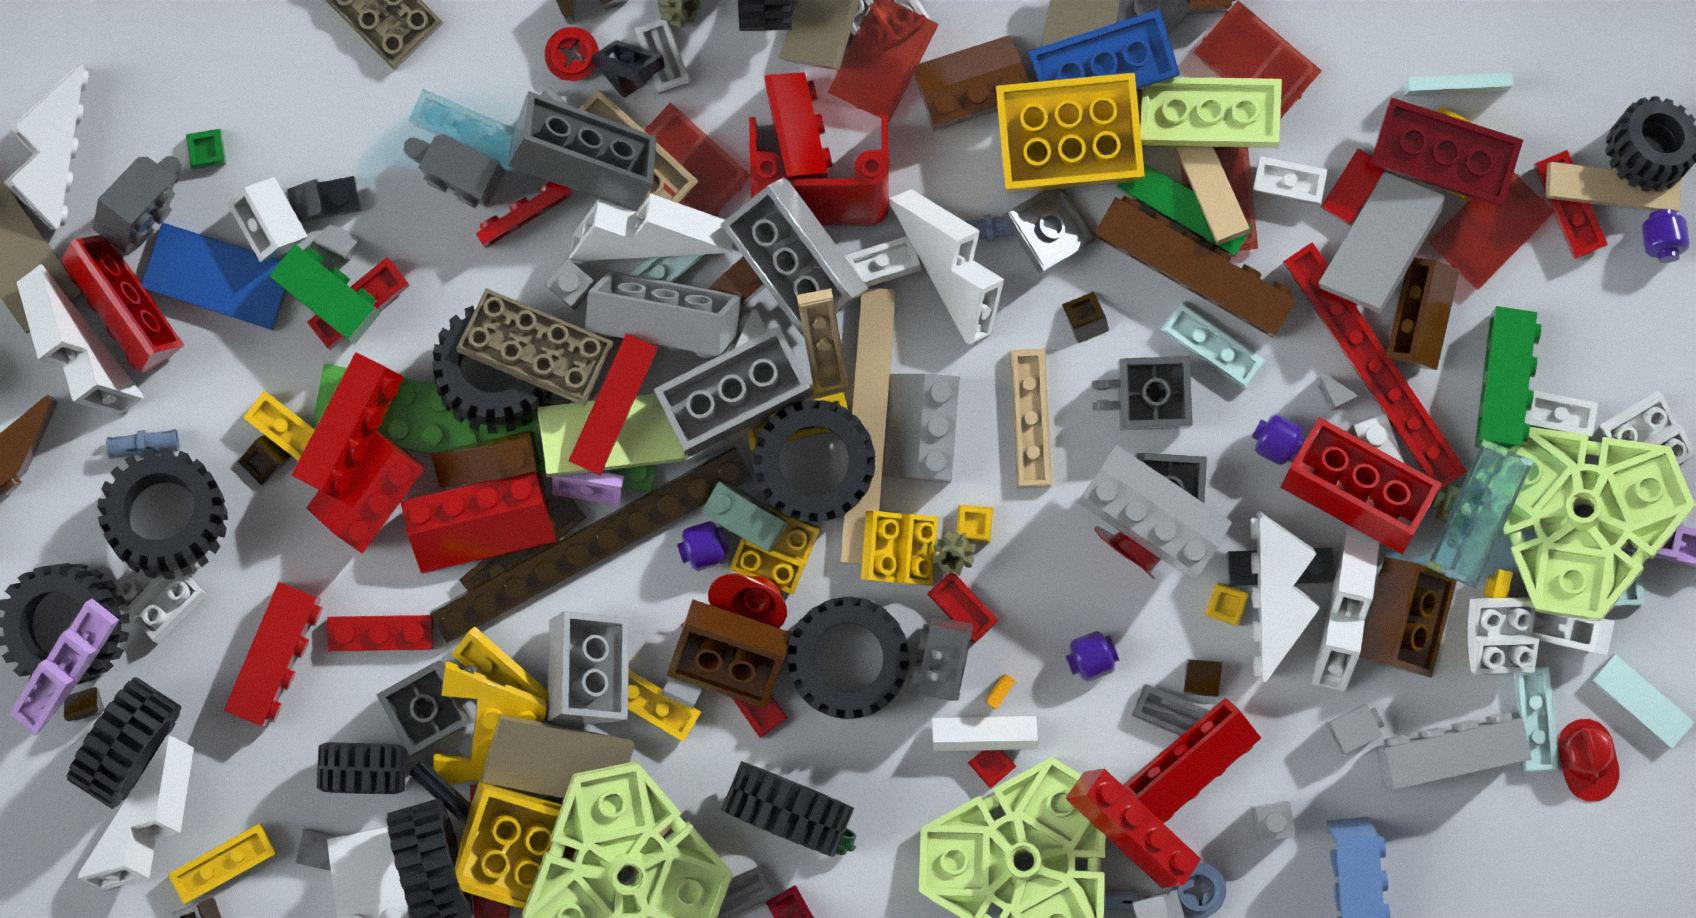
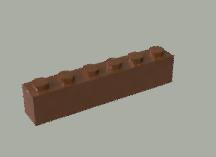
M1123 196L1122 200L1117 197L1114 198L1096 229L1094 237L1272 338L1276 336L1296 299L1290 296L1292 291L1276 281L1270 285L1260 279L1262 274L1246 264L1240 268L1231 263L1232 257L1216 247L1210 251L1199 245L1202 240L1186 230L1180 234L1169 228L1172 224L1169 220L1156 213H1153L1152 217L1141 212L1140 208L1142 206L1133 199Z

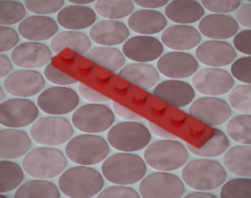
M1311 242L1284 260L1282 263L1383 413L1387 415L1389 422L1424 474L1442 483L1439 490L1465 474L1467 470L1392 360L1386 358V350L1352 301L1320 289L1319 281L1328 268V264L1314 243Z

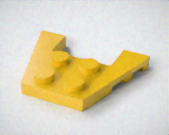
M445 662L442 696L478 700L471 755L459 756L434 753L432 768L450 785L481 779L499 714L544 723L547 707L546 700L507 684L501 686L486 680L485 675L477 672L471 674L459 669L457 664Z

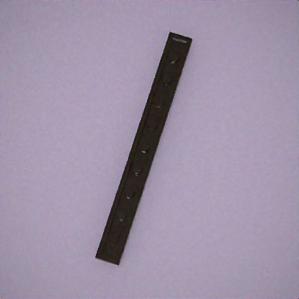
M734 446L432 609L430 615L446 643H449L469 632L474 626L478 627L706 504L719 481L737 487L752 479Z

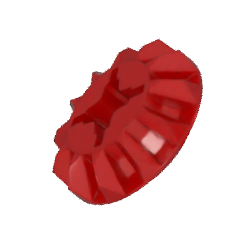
M565 27L556 31L549 38L545 46V62L550 72L560 80L577 82L588 78L597 67L593 62L592 55L599 51V47L595 38L586 30L578 27ZM579 42L578 54L585 61L573 60L566 68L567 57L559 48L571 50Z

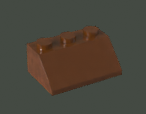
M1010 35L912 66L933 132L997 112L996 86L1029 83L1022 60Z
M1384 557L1375 596L1370 606V615L1365 634L1362 638L1359 658L1432 678L1458 578L1418 563Z
M692 599L666 676L766 709L784 661L792 632Z

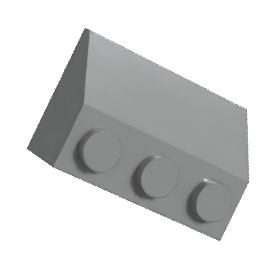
M890 374L882 477L938 482L952 481L960 376Z
M563 611L549 620L547 722L587 725L628 720L629 618Z

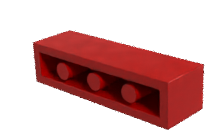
M355 352L291 476L340 500L344 491L349 487L358 464L365 456L371 439L381 425L383 416L392 399L398 393L404 376Z
M277 583L223 711L262 727H267L269 721L273 723L276 721L282 707V703L278 702L283 689L288 691L295 677L296 671L291 670L296 657H303L309 644V639L305 638L310 625L316 626L323 610V607L319 606L321 598L288 584Z
M1224 698L1123 786L1161 822H1167L1173 817L1175 812L1189 800L1197 797L1204 787L1216 777L1221 776L1232 763L1248 753L1253 745L1262 738L1243 713L1227 698Z
M1105 768L1083 772L1065 798L1161 888L1184 886L1201 860L1194 851Z

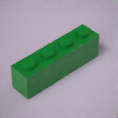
M1496 306L1490 314L1474 444L1476 448L1516 453L1522 444H1527L1530 424L1525 423L1526 410H1531L1534 391L1529 390L1530 377H1535L1538 358L1533 357L1534 344L1539 343L1541 336V324L1536 323L1538 312Z

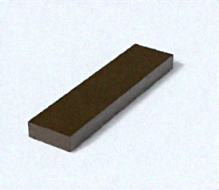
M557 496L548 504L556 542L560 541L587 518L572 498ZM553 544L482 560L460 578L459 581L469 590Z

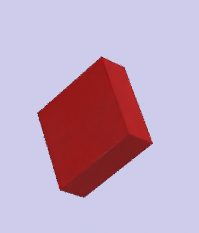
M981 750L968 762L990 789L1017 767L1003 750Z

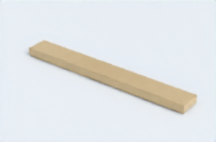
M868 288L861 294L852 414L859 418L871 436L876 456L875 472L867 493L854 508L844 514L840 563L862 564L866 511H879L896 300V290Z

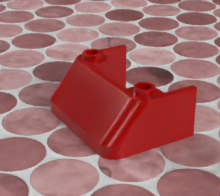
M888 115L881 116V150H868L857 157L854 164V178L788 179L822 227L876 226L886 219L889 212ZM749 117L751 199L768 185L785 177L784 163L777 154L768 151L758 152L756 117Z

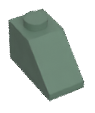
M720 481L702 509V512L724 528L768 552H772L788 525L786 520L741 488Z

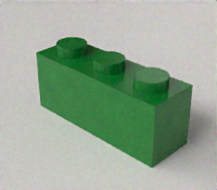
M294 244L269 277L355 345L380 315V312L373 306L377 300L362 288L357 292L350 288L347 283L351 279L335 266L329 271L320 264L324 258L310 246L303 250Z

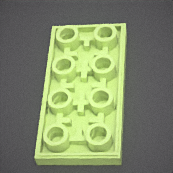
M656 394L636 397L604 470L685 460L684 450ZM587 401L585 406L578 403L537 408L546 477L591 472L568 460L595 401Z

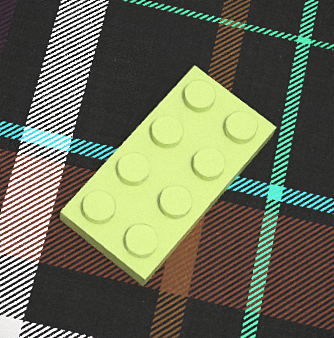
M1173 77L1145 86L1142 90L1141 143L1142 145L1279 148L1282 79Z

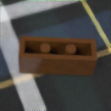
M1413 259L1404 275L1386 358L1409 367L1430 370L1438 369L1460 272L1459 269L1438 260Z

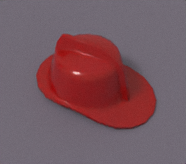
M1096 526L1094 528L1098 536L1111 548L1140 566L1152 579H1155L1152 570L1161 560L1159 557L1122 532L1113 535L1101 527Z
M726 574L714 580L709 587L708 601L710 605L777 628L784 625L787 618V605L777 585L770 579L763 576L749 577L742 574Z
M1578 719L1569 723L1561 731L1558 739V753L1567 786L1577 798L1587 802L1603 800L1609 797L1616 789L1620 779L1619 764L1613 739L1609 731L1600 722L1591 719Z

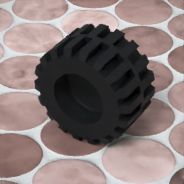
M1652 96L1650 100L1644 97L1636 103L1633 102L1610 129V133L1606 138V143L1609 145L1605 149L1606 156L1612 157L1609 161L1611 168H1617L1619 172L1616 175L1621 180L1626 178L1629 181L1628 185L1633 188L1637 185L1641 186V191L1649 192L1653 188L1655 192H1662L1665 188L1670 189L1674 187L1696 162V126L1693 124L1696 119L1692 114L1688 116L1684 112L1685 107L1673 105V100L1666 98L1664 101H1661L1659 96ZM1643 136L1650 137L1658 142L1664 153L1656 151L1649 146Z
M326 742L318 746L317 788L319 790L331 793L399 794L405 791L406 748L395 744Z

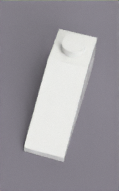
M1536 612L1532 635L1539 638V641L1608 655L1615 621L1603 618L1599 622Z

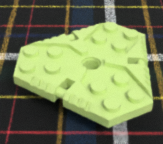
M1530 427L1527 444H1522L1516 453L1500 451L1481 473V479L1505 538H1510L1513 545V547H1510L1511 553L1535 612L1601 622L1619 598L1644 569L1642 565L1645 561L1656 556L1658 551L1695 509L1694 500L1671 446L1606 437L1602 438V443L1588 441L1589 435ZM1586 455L1600 456L1599 464H1586ZM1581 504L1591 506L1594 512L1587 518H1581L1575 515L1574 509ZM1534 529L1537 538L1526 541L1523 533ZM1628 543L1637 549L1631 557L1622 551Z
M1050 757L993 788L994 794L984 799L978 796L922 826L920 836L919 893L959 918H992L987 914L992 904L1003 910L999 918H1104L1105 872H1102V859H1105L1106 836L1065 799L1081 774L1055 758ZM1001 805L1006 815L994 821L989 811ZM1023 852L1031 854L1034 858L1032 868L1027 871H1020L1014 865L1016 856ZM1076 859H1088V871H1076Z
M637 761L580 772L572 775L550 836L551 841H553L550 851L544 852L522 916L523 918H717L733 872L690 822H684L681 819L680 815L682 813ZM669 825L673 832L664 839L660 832ZM566 846L575 848L572 859L562 856ZM623 867H634L635 871L630 879L627 881L617 879L618 872Z

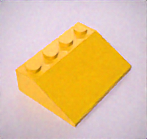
M1135 73L996 86L1005 194L1143 181L1145 174Z
M479 780L468 812L454 868L461 890L524 909L544 852L550 851L553 842L550 836L562 804L502 786L483 783L482 780ZM566 846L562 856L572 859L575 848Z

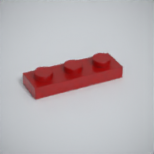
M1568 150L1534 164L1545 193L1547 164L1550 162L1573 164ZM1548 199L1573 259L1608 245L1590 203Z
M549 181L538 189L540 194L529 201L527 197H524L509 206L511 212L503 217L498 218L497 215H494L479 225L481 230L475 234L486 249L572 197L573 193L570 188Z
M386 257L351 285L350 288L356 292L360 288L368 292L377 300L373 306L379 311L406 290L410 284L390 259ZM314 315L307 321V324L329 350L345 339L344 336L317 315Z
M431 615L327 617L328 651L433 650V618Z

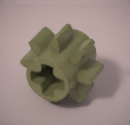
M658 0V9L662 14L661 20H668L671 26L684 27L685 22L694 23V18L700 10V1Z
M1447 485L1445 493L1438 491L1433 499L1431 507L1438 509L1435 518L1459 527L1462 519L1471 520L1476 504L1469 502L1472 494L1463 489Z
M949 530L945 536V541L936 539L933 548L937 552L934 553L932 562L939 563L943 574L955 572L960 576L963 565L968 568L972 567L975 559L971 555L974 553L976 545L969 544V541L966 539V533L961 535L952 534Z

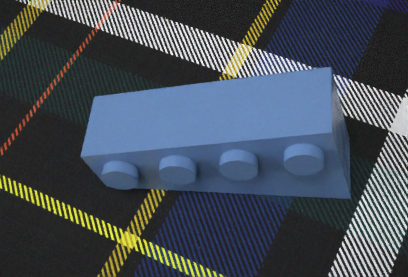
M1368 817L1328 820V833L1331 834L1336 843V849L1330 850L1331 865H1333L1334 876L1339 878V883H1335L1333 886L1337 911H1341V916L1337 918H1391L1389 905L1383 903V892L1388 891L1386 870L1381 871L1380 858L1386 857L1384 837H1379Z

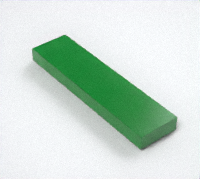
M1145 163V177L1143 181L1117 184L1116 187L1120 191L1233 257H1236L1249 235L1246 234L1217 245L1194 192ZM1248 224V226H1249V228H1250V232H1251L1252 229H1253V226L1250 225V224Z

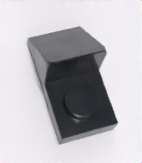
M615 40L592 55L593 62L624 98L646 85L647 81L654 74L665 68L663 55L619 40Z
M354 176L323 182L313 179L287 189L289 204L300 222L361 211L357 183Z

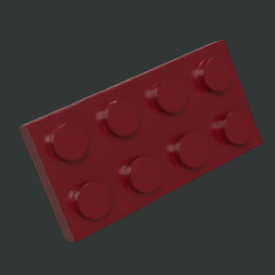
M1391 97L1369 165L1502 207L1524 140Z

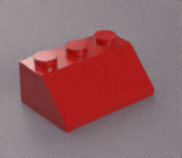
M805 72L765 75L766 93L786 178H827V168L833 167L829 147L822 148L819 135L825 134V128L821 113L815 115L812 101L818 100L814 80L807 81Z
M376 430L367 447L365 456L358 464L351 478L350 485L344 491L341 499L338 500L318 490L306 509L334 535L363 554L424 471V463Z

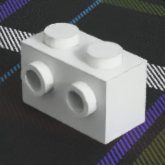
M275 177L244 187L227 202L260 262L289 252L294 244L299 245L308 237Z

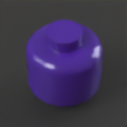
M1663 209L1652 212L1649 218L1642 224L1644 248L1646 254L1650 257L1658 258L1661 263H1671L1679 260V255L1688 250L1690 241L1687 221L1683 216L1678 215L1675 210Z
M1278 414L1272 415L1267 422L1261 419L1252 435V438L1257 440L1255 452L1277 465H1284L1287 461L1293 463L1306 439L1301 436L1302 429L1299 425Z
M712 521L684 529L682 532L683 542L677 544L683 564L690 562L692 568L696 571H702L723 564L726 560V554L730 553L723 527H717Z
M1094 631L1072 640L1070 643L1071 654L1065 656L1072 675L1079 673L1086 682L1111 674L1115 670V662L1119 661L1110 635L1104 637L1099 631Z

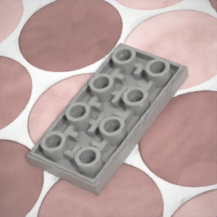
M1384 171L1319 281L1320 289L1382 314L1447 203L1446 196Z

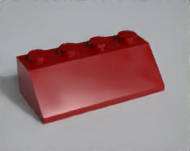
M101 235L74 239L69 244L61 260L67 268L66 273L69 279L81 288L86 295L88 306L100 315L106 324L107 333L112 339L119 342L126 352L125 357L128 363L133 368L137 369L140 373L155 370L185 346L114 245Z
M1319 417L1290 466L1280 488L1403 555L1442 483Z
M537 471L401 501L407 536L421 574L556 543L543 477Z

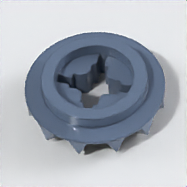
M1203 862L1198 863L1184 886L1171 887V891H1178L1183 913L1193 918H1204L1214 914L1223 905L1226 897V883L1222 874L1212 865ZM1195 875H1197L1201 885L1213 886V889L1202 893L1201 905H1199V901L1196 900L1194 894L1183 892L1188 890V888L1194 887Z

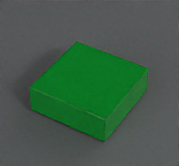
M221 129L186 134L192 169L227 164Z

